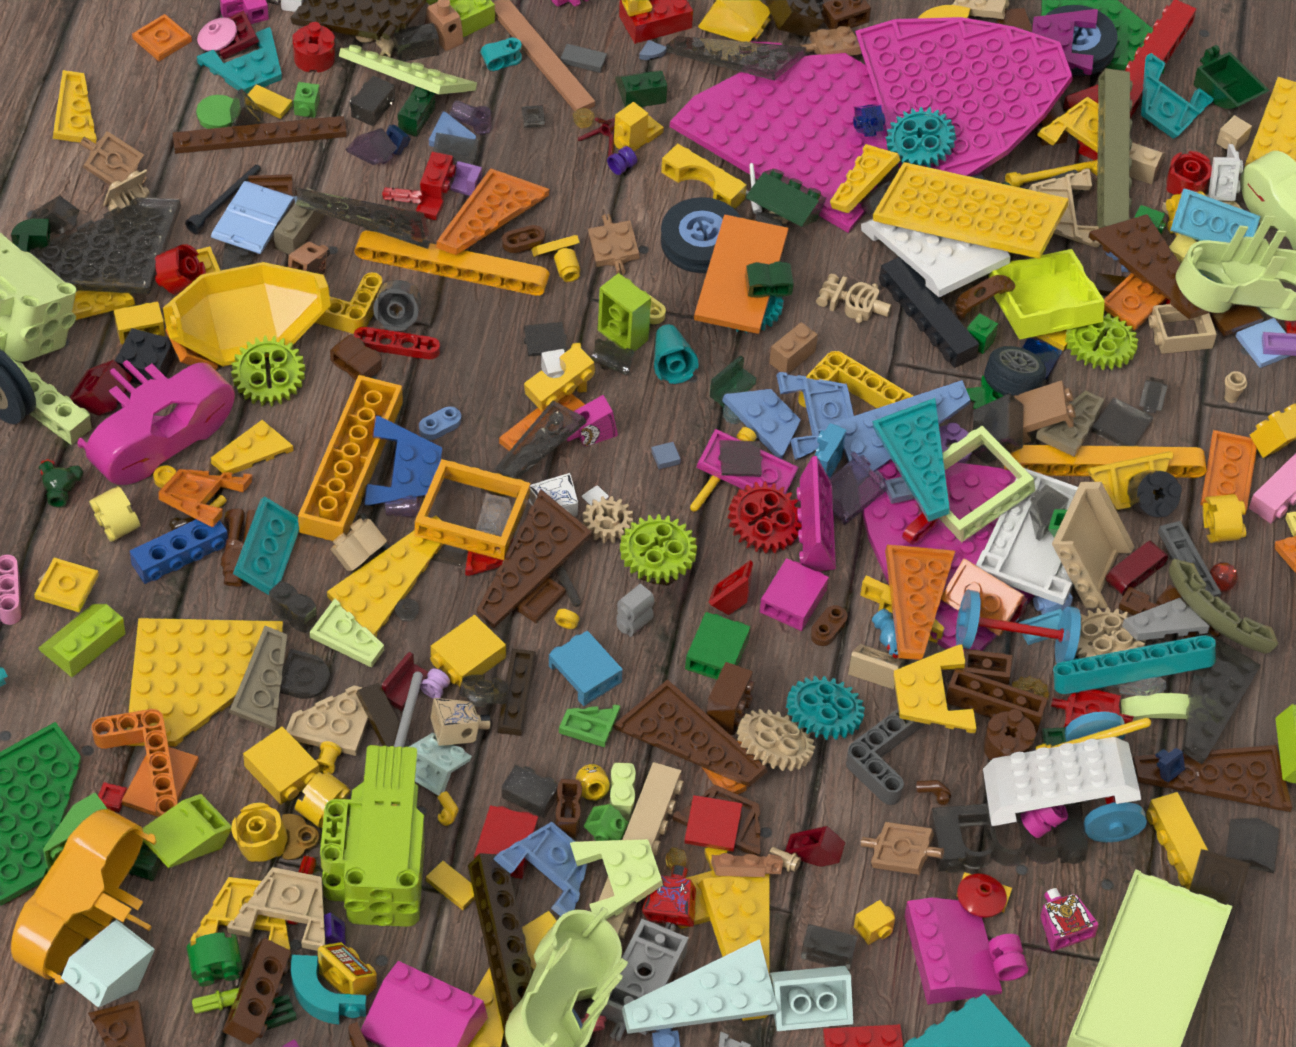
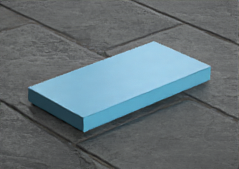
M1183 189L1170 231L1197 241L1211 240L1230 243L1239 226H1248L1243 237H1253L1261 216L1194 191Z

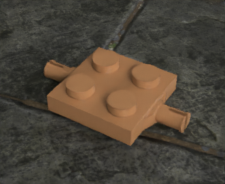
M844 26L837 29H821L817 32H810L811 44L800 45L802 54L807 52H815L818 55L846 53L851 56L861 54L856 35H854L850 27Z
M108 131L96 143H93L85 136L80 142V145L90 150L89 158L83 165V168L109 185L118 180L122 182L128 179L127 177L131 173L137 171L138 164L144 154ZM145 176L142 185L144 184V182L146 181V179H147L148 177Z
M606 214L602 216L603 226L588 229L596 267L605 265L615 266L616 274H620L621 269V273L624 275L626 271L623 264L631 260L640 259L631 221L612 223L611 215L607 214L606 218Z
M885 822L882 832L876 839L862 837L861 847L874 848L871 864L873 868L920 875L927 857L942 859L944 856V848L930 847L934 836L931 828Z

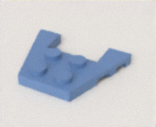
M779 372L776 375L780 394L803 392L812 436L798 437L791 440L795 460L817 450L819 443H817L818 436L821 430H826L829 423L834 424L854 416L847 384L821 379L814 380L801 375L793 376L785 372Z
M553 822L538 829L523 840L514 843L511 847L499 852L494 857V860L510 874L517 868L523 858L527 859L563 890L551 909L560 916L575 909L576 902L579 900V889L581 882L584 880L587 864L577 866L570 843L575 841Z

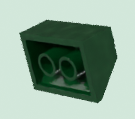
M774 168L764 171L746 196V199L801 227L818 220L826 201V197L821 195V191L811 187L807 188L802 185L803 183L795 178L789 179L783 176L784 173Z

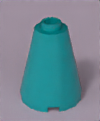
M670 324L663 325L656 332L655 374L660 380L664 379L670 384L683 383L693 376L695 369L699 367L697 354L675 326Z

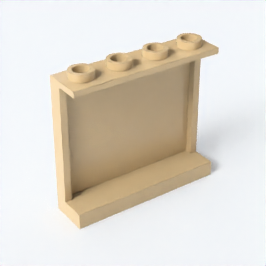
M1080 482L1052 542V546L1085 608H1107V604L1101 594V590L1106 582L1105 578L1110 572L1118 553H1132L1134 544L1102 482Z

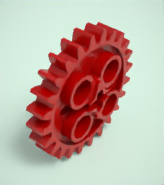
M764 481L762 487L757 482L754 483L752 488L747 484L744 491L739 489L737 496L734 495L732 503L728 508L731 511L727 516L731 520L729 527L735 528L733 536L740 534L741 537L738 542L741 543L746 540V548L754 545L755 552H758L759 548H763L764 553L767 554L769 548H771L776 553L778 547L784 551L787 544L791 546L794 539H797L798 532L802 528V524H800L801 522L798 519V508L801 507H795L798 500H790L792 493L790 492L785 495L783 493L784 487L777 490L776 483H773L771 488L768 487L766 481ZM765 501L771 502L773 506L766 504ZM746 510L751 511L754 515L748 514ZM777 520H781L785 524H780ZM758 529H762L766 534L760 533Z

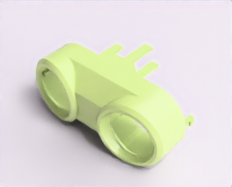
M1265 215L1253 237H1243L1248 226H1239L1230 243L1211 240L1194 243L1189 248L1176 272V281L1181 292L1192 304L1208 312L1222 313L1229 310L1233 304L1259 307L1271 317L1286 321H1296V293L1291 289L1284 288L1280 282H1287L1296 286V251L1278 248L1287 232L1278 230L1269 245L1264 236L1274 221L1275 216ZM1202 274L1208 276V277L1211 278L1213 281L1207 279V278L1204 277Z

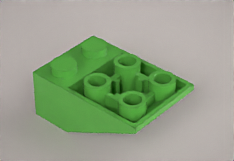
M96 793L91 794L71 807L43 848L47 871L50 870L62 852L68 837L79 824L94 812L107 809Z

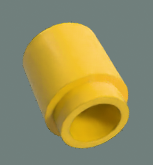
M568 248L560 249L554 256L559 276L565 282L577 280L580 276V266L575 251Z

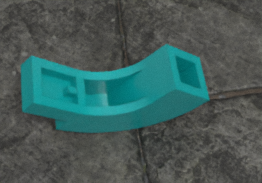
M292 955L291 976L293 991L297 1001L306 1012L321 1021L331 1024H339L340 1015H345L349 1018L366 1016V995L337 994L326 990L318 981V956Z

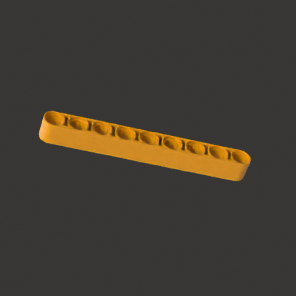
M368 230L361 232L354 250L356 256L363 260L534 296L544 293L550 276L549 271L541 266L465 250L454 255L436 248V244Z
M1009 445L1005 447L1023 468L1045 476H1090L1087 468L1169 451L1173 452V457L1169 460L1166 472L1173 477L1198 478L1207 472L1204 451L1197 447L1081 446L1075 457L1050 445Z

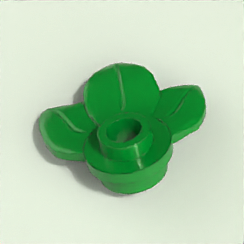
M984 375L981 378V387L966 388L970 400L975 402L973 409L977 411L988 412L994 408H1004L1010 400L1009 397L993 390L986 382Z

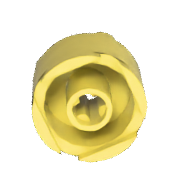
M120 487L112 488L89 501L95 512L94 516L97 522L105 528L104 532L110 542L140 527L135 511H132L131 504Z

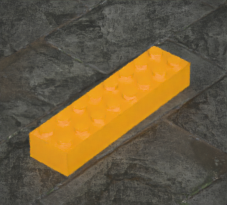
M358 375L299 512V533L334 541L343 533L345 535L349 533L350 526L366 492V485L369 484L387 442L385 439L373 438L375 417L380 416L392 423L395 422L403 403L401 385Z

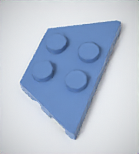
M771 389L724 395L722 401L748 428L755 432L757 438L776 457L782 459L799 426L800 419Z

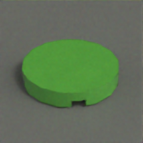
M226 95L208 96L201 100L196 109L197 119L207 129L232 127L236 124L240 115L236 101Z

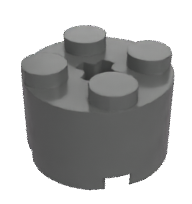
M393 280L384 283L374 303V315L377 321L379 320L383 324V327L391 331H403L414 324L422 303L417 286L404 280Z

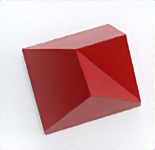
M749 560L714 585L708 601L709 604L727 615H730L746 604L750 595L754 563Z

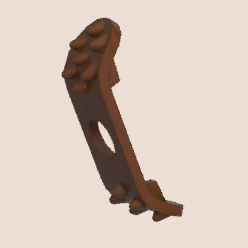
M995 275L962 293L957 300V304H955L958 318L960 320L965 319L966 314L972 311L971 308L998 293L1012 292L1016 287L1014 281L1004 275ZM983 288L986 289L983 296L976 297L977 291Z

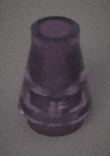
M412 495L385 502L387 516L414 518L420 510L419 498Z

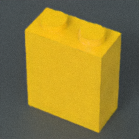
M473 615L431 645L430 660L437 669L443 670L449 677L450 682L456 683L461 689H464L506 658V644L476 615Z
M280 727L243 753L245 768L280 805L286 801L293 800L307 786L311 779L320 772L319 764L283 727Z

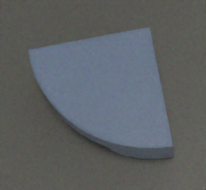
M648 40L639 53V59L650 60V58L658 56L659 58L663 57L667 53V47Z

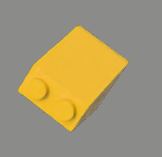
M716 0L698 27L702 30L748 44L753 37L757 39L761 35L765 26L770 21L768 18L770 11L760 0Z

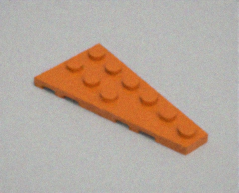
M490 168L439 237L436 248L454 255L459 254L548 197L550 189Z
M887 544L885 554L898 658L922 660L955 551Z

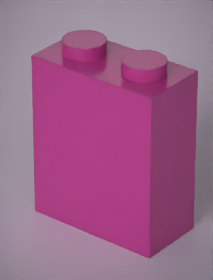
M786 558L761 598L760 613L802 631L827 591L829 577L819 571L809 569L799 562Z

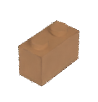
M802 322L771 346L769 364L780 372L789 374L816 351L818 334Z

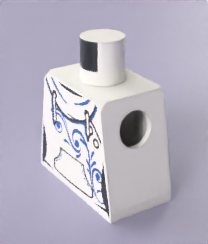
M570 473L530 485L529 502L532 506L537 499L540 489H542L574 517L578 515V500Z

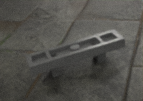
M1181 521L1160 526L1158 533L1168 549L1167 553L1170 558L1194 564L1199 575L1206 583L1205 589L1213 597L1220 598L1221 592Z

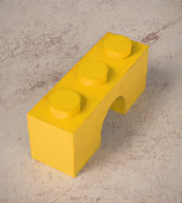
M577 344L559 357L560 368L565 372L561 377L550 378L541 370L524 383L525 394L542 412L548 408H553L562 397L572 394L578 385L589 381L595 373L594 361Z

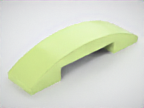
M1155 693L1120 700L1121 713L1134 716L1133 721L1142 718L1193 719V724L1218 725L1216 702L1203 697L1177 693Z

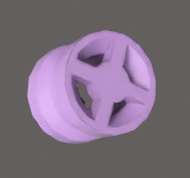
M431 669L427 674V679L421 682L420 688L428 697L433 699L440 698L443 694V689L447 688L450 684V679L444 672L438 669Z

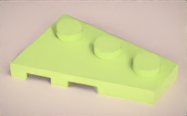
M335 598L310 631V638L371 668L384 651V645L366 627H362L350 612H346Z

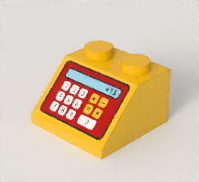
M340 942L322 945L317 949L319 974L340 994L367 996L377 988V973L370 964L365 965L353 948H347Z

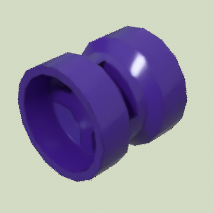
M624 146L619 149L617 154L610 155L607 158V163L613 173L621 175L626 171L627 167L631 168L637 164V157L630 147Z

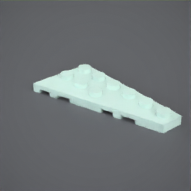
M760 939L624 1005L622 1008L627 1034L776 1014L778 1011Z

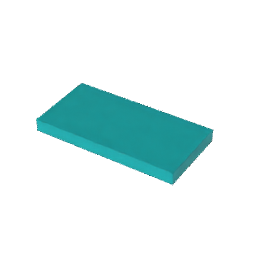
M265 496L260 499L233 574L271 597L276 595L299 533L298 516Z

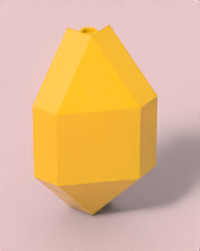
M261 262L200 275L165 305L163 312L170 339L221 366H228L236 362L235 354L241 355L239 348L247 349L246 342L254 345L256 337L260 342H263L264 336H267L268 341H271L273 336H276L277 342L284 338L285 345L291 342L294 345L331 306L329 287L324 275Z

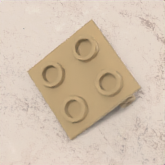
M145 169L140 173L135 171L127 177L128 179L112 183L109 186L103 206L109 204V211L112 214H118L131 206L130 203L135 205L136 202L138 203L146 199L150 192L147 187H142V183L147 170Z

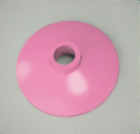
M229 18L214 19L200 30L197 38L198 44L205 51L223 49L235 38L237 26Z

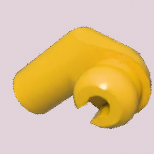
M445 791L438 796V800L443 806L441 814L438 813V821L442 825L447 826L455 821L459 808L450 794Z

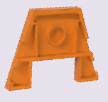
M179 469L159 491V500L214 527L222 518V508L206 505V503L220 487L244 492L252 483V474L243 473V477H232V473L223 472L220 476L209 475V471Z

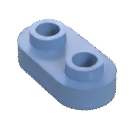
M445 407L423 418L419 423L420 436L426 440H435L455 430L461 424L460 411L455 407Z

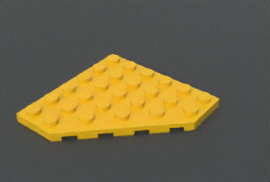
M138 618L129 712L147 709L159 710L164 718L168 746L176 747L183 741L186 735L192 731H197L210 721L211 716L218 711L222 712L233 703L264 626L283 632V621ZM151 723L149 726H155L157 723ZM145 742L126 746H145Z

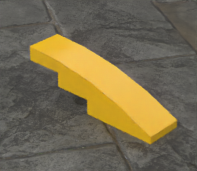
M866 575L862 582L860 596L879 603L878 611L887 609L893 614L890 587ZM935 619L931 630L937 633V639L930 635L928 640L937 643L938 638L942 639L944 627Z

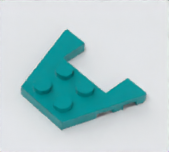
M270 27L256 32L259 42L256 44L260 49L229 62L223 63L214 50L197 56V63L199 65H205L210 69L211 73L220 75L227 84L244 95L248 94L256 84L266 87L282 80V73Z
M1150 53L1145 58L1141 116L1174 139L1193 122L1197 115L1201 114L1214 98L1199 88L1194 91L1190 103L1159 81L1166 63Z

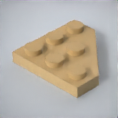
M352 686L345 689V693L334 698L330 696L315 703V706L305 711L299 710L293 713L286 731L297 742L320 747L322 742L330 741L339 745L342 753L356 756L369 721L356 695L357 690L362 687Z

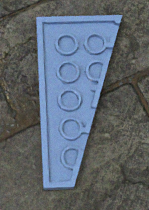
M961 380L835 422L834 424L846 429L844 453L857 484L863 483L868 476L892 460L875 432L872 421L935 398L938 423L940 424L970 404V397L963 381Z

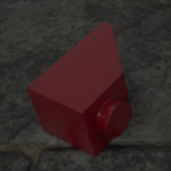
M828 826L790 834L785 852L789 854L796 853L802 862L823 867L840 862L846 842Z

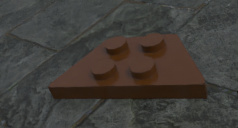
M713 785L706 790L701 797L742 803L734 848L748 854L760 856L759 804L717 785ZM692 801L689 806L673 814V821L685 826L688 825Z

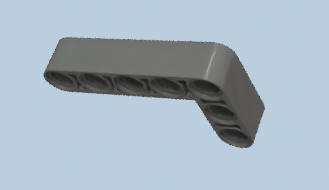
M896 709L848 747L847 768L885 804L894 805L900 801L904 782L901 776L881 757L923 727L925 723L900 719L899 710Z

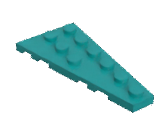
M936 399L927 400L872 421L875 432L928 522L950 514Z

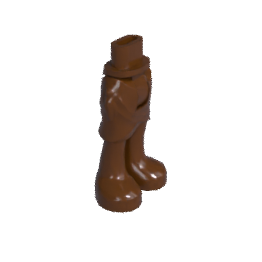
M231 509L225 512L224 523L229 527V534L220 565L223 568L222 574L225 577L224 584L227 586H242L243 580L234 575L233 572L256 513L255 510L247 511L243 543L239 541L241 527L245 522L244 511L242 509Z

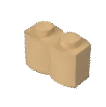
M358 519L350 526L352 530L347 535L343 533L333 541L335 545L330 550L347 571L356 569L387 541L371 519Z

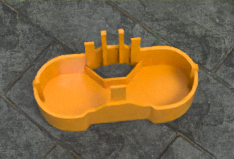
M110 809L98 810L82 821L70 834L62 852L38 886L34 895L24 904L19 914L11 940V955L14 961L43 978L55 979V983L62 985L66 981L59 974L65 969L69 957L79 950L86 938L89 940L93 939L99 932L109 926L113 918L121 922L127 919L150 931L151 925L129 914L132 909L119 902L121 901L139 910L143 901L119 887L134 865L143 839L155 845V835L144 833L141 826Z

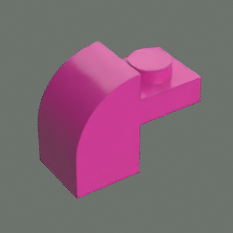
M220 0L223 18L231 17L244 10L251 24L269 20L266 0Z

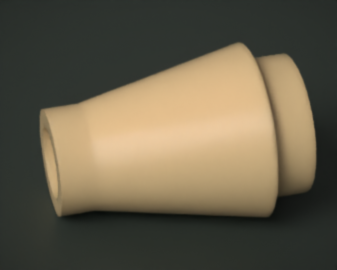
M1234 371L1226 376L1224 398L1227 402H1237L1238 397L1246 388L1247 380L1243 373Z

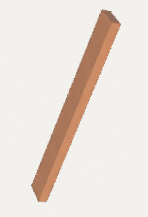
M497 0L493 2L495 4V17L513 38L521 41L524 52L576 114L595 107V100L510 0Z

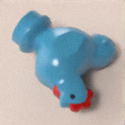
M882 609L873 616L872 622L875 624V628L881 629L880 642L886 646L889 655L897 659L898 651L893 614L887 609Z

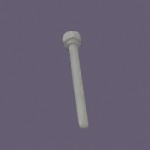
M421 672L413 674L394 747H404L423 678Z

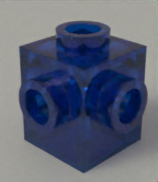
M870 104L854 107L853 126L856 132L863 133L864 137L876 136L879 131H884L885 115L882 112L881 105Z

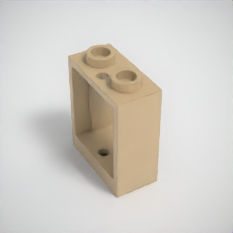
M1171 304L1154 306L1152 314L1148 318L1149 326L1154 330L1155 344L1159 345L1161 354L1213 348L1217 334L1209 313L1188 319ZM1185 320L1195 321L1199 334L1167 337L1163 323Z

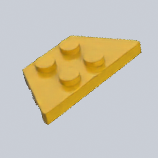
M1169 451L1087 468V472L1094 482H1102L1116 510L1131 507V502L1127 489L1131 479L1136 474L1146 470L1166 472L1169 460L1173 457V452Z

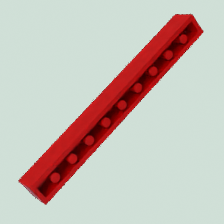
M1173 0L1170 6L1166 5L1161 20H1156L1153 32L1146 35L1143 47L1137 49L1134 56L1135 59L1127 64L1125 71L1130 72V80L1132 81L1130 119L1142 102L1146 56L1152 53L1167 64L1194 23L1197 8L1178 0ZM1078 140V144H1080L1079 154L1092 160H1098V153Z

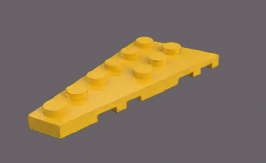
M765 874V877L724 876L702 879L699 886L722 957L760 939L769 973V874ZM768 1015L742 1018V1020L766 1018Z

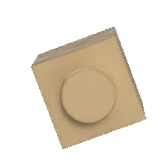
M1234 115L1220 129L1216 144L1228 150V144H1233L1237 151L1248 141L1252 125Z

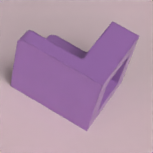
M458 161L451 191L470 196L482 180V167Z

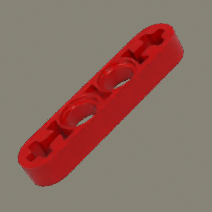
M360 327L354 332V337L360 338L364 342L365 347L377 352L428 360L435 359L440 354V343L433 337L370 327ZM384 338H388L392 341L390 344L380 343V341ZM405 342H411L414 344L410 348H405L402 346V344Z

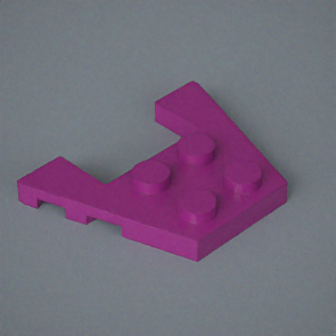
M1098 9L1034 17L1032 33L1059 41L1069 68L1074 69L1076 67L1084 70L1085 74L1091 75L1093 55L1072 53L1074 26L1096 29Z

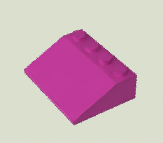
M812 456L800 477V487H797V498L801 501V508H798L799 522H802V529L799 530L798 534L800 543H803V551L799 553L800 563L814 571L835 570L832 483L818 457Z
M931 897L907 901L904 917L927 1005L980 997L983 994L986 996L1002 994L1000 981L997 979L993 967L994 961L990 956L989 941L982 917L967 912L958 900Z
M397 961L383 980L361 1028V1032L365 1039L381 1047H467L488 1019L483 1000Z

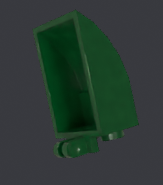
M1218 45L1206 49L1204 57L1200 58V62L1203 65L1197 68L1193 85L1214 98L1212 103L1219 107L1233 109L1270 91L1231 52L1221 55Z

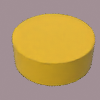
M168 465L158 467L153 474L156 486L162 488L176 473V470Z
M559 609L554 618L558 625L566 629H575L580 620L576 613L567 609Z

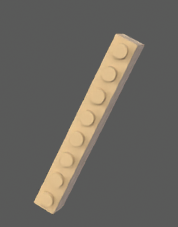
M655 762L652 763L623 840L648 839L653 855L657 856L661 841H658L660 835H665L668 827L666 819L668 814L673 815L676 801H674L676 794L680 795L683 789L684 781L681 780V770ZM609 877L599 901L614 896ZM632 902L623 908L622 913L617 916L613 915L606 920L614 928L619 939H625L629 924L626 923L629 917L633 918L637 903Z

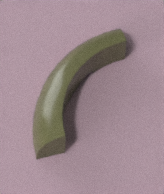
M1173 559L1169 567V576L1175 588L1189 607L1209 626L1228 639L1260 653H1270L1278 645L1272 627L1260 624L1247 617L1239 618L1236 613L1231 611V607L1219 597H1213L1205 589L1206 583L1199 575L1194 564Z

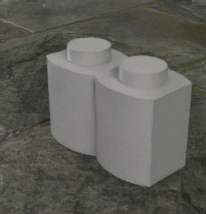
M641 583L617 603V627L622 633H627L630 637L653 619L652 606L654 605V596Z

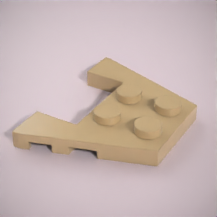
M1084 169L1076 174H1066L1062 178H1052L1038 182L1029 187V190L1069 198L1068 207L1054 234L1098 248L1100 246L1098 241L1093 242L1088 238L1089 232L1099 229L1098 226L1077 225L1072 189L1090 190L1092 187L1090 169Z
M272 867L254 890V895L248 903H244L239 910L238 916L234 921L231 920L227 926L228 933L251 937L258 915L307 924L301 942L302 948L318 951L317 949L320 946L325 945L322 877Z

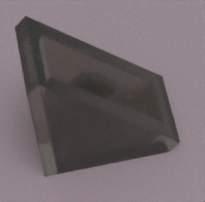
M243 89L238 90L230 107L232 126L263 124L262 109Z

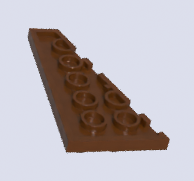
M540 489L526 520L517 532L502 565L498 568L491 586L488 587L479 604L477 614L495 628L592 536V531Z
M668 679L614 724L615 730L747 787L753 785L767 773L765 765H762L759 760H754L752 754H747V749L742 748L738 741Z

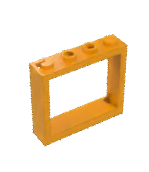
M441 459L416 517L414 536L504 560L530 498V483ZM444 478L517 498L501 537L428 517Z

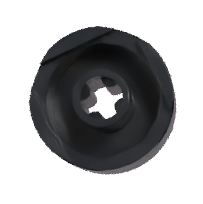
M1146 470L1136 474L1131 479L1127 489L1131 507L1141 515L1152 517H1167L1177 508L1182 492V487L1175 477L1167 472Z

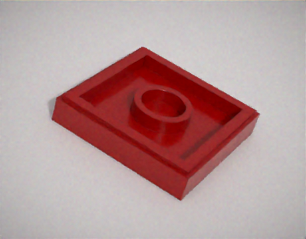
M693 795L684 844L734 852L742 803Z

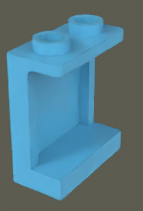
M588 630L581 635H575L568 643L554 648L549 654V667L552 670L557 668L578 691V701L583 706L622 683L623 669Z

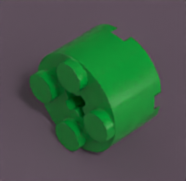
M220 932L207 934L196 938V944L193 946L190 943L186 946L191 976L195 981L199 982V986H210L214 984V980L224 978L225 981H234L240 977L239 972L243 969L238 939L235 934H231L232 938L225 937V933Z

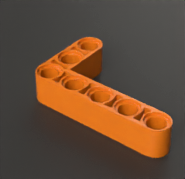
M147 709L96 719L91 729L95 745L99 748L107 749L145 742L157 818L165 813L163 812L164 809H171L176 806L178 802L162 713L157 709ZM151 723H157L155 726H149ZM132 727L131 730H124L125 728ZM104 731H107V732H108L107 734H104V735H101V734H100L101 732H104ZM155 744L161 745L159 747H152ZM160 765L165 766V767H163V768H161V769H157V768H156L157 766H160ZM162 787H168L166 790H159Z

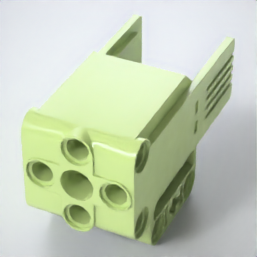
M0 233V349L14 360L24 362L61 349L66 345L68 330L76 320V315L72 312L76 287L64 282L29 252L21 251Z

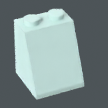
M116 920L69 957L61 978L99 1008L138 990L155 949Z

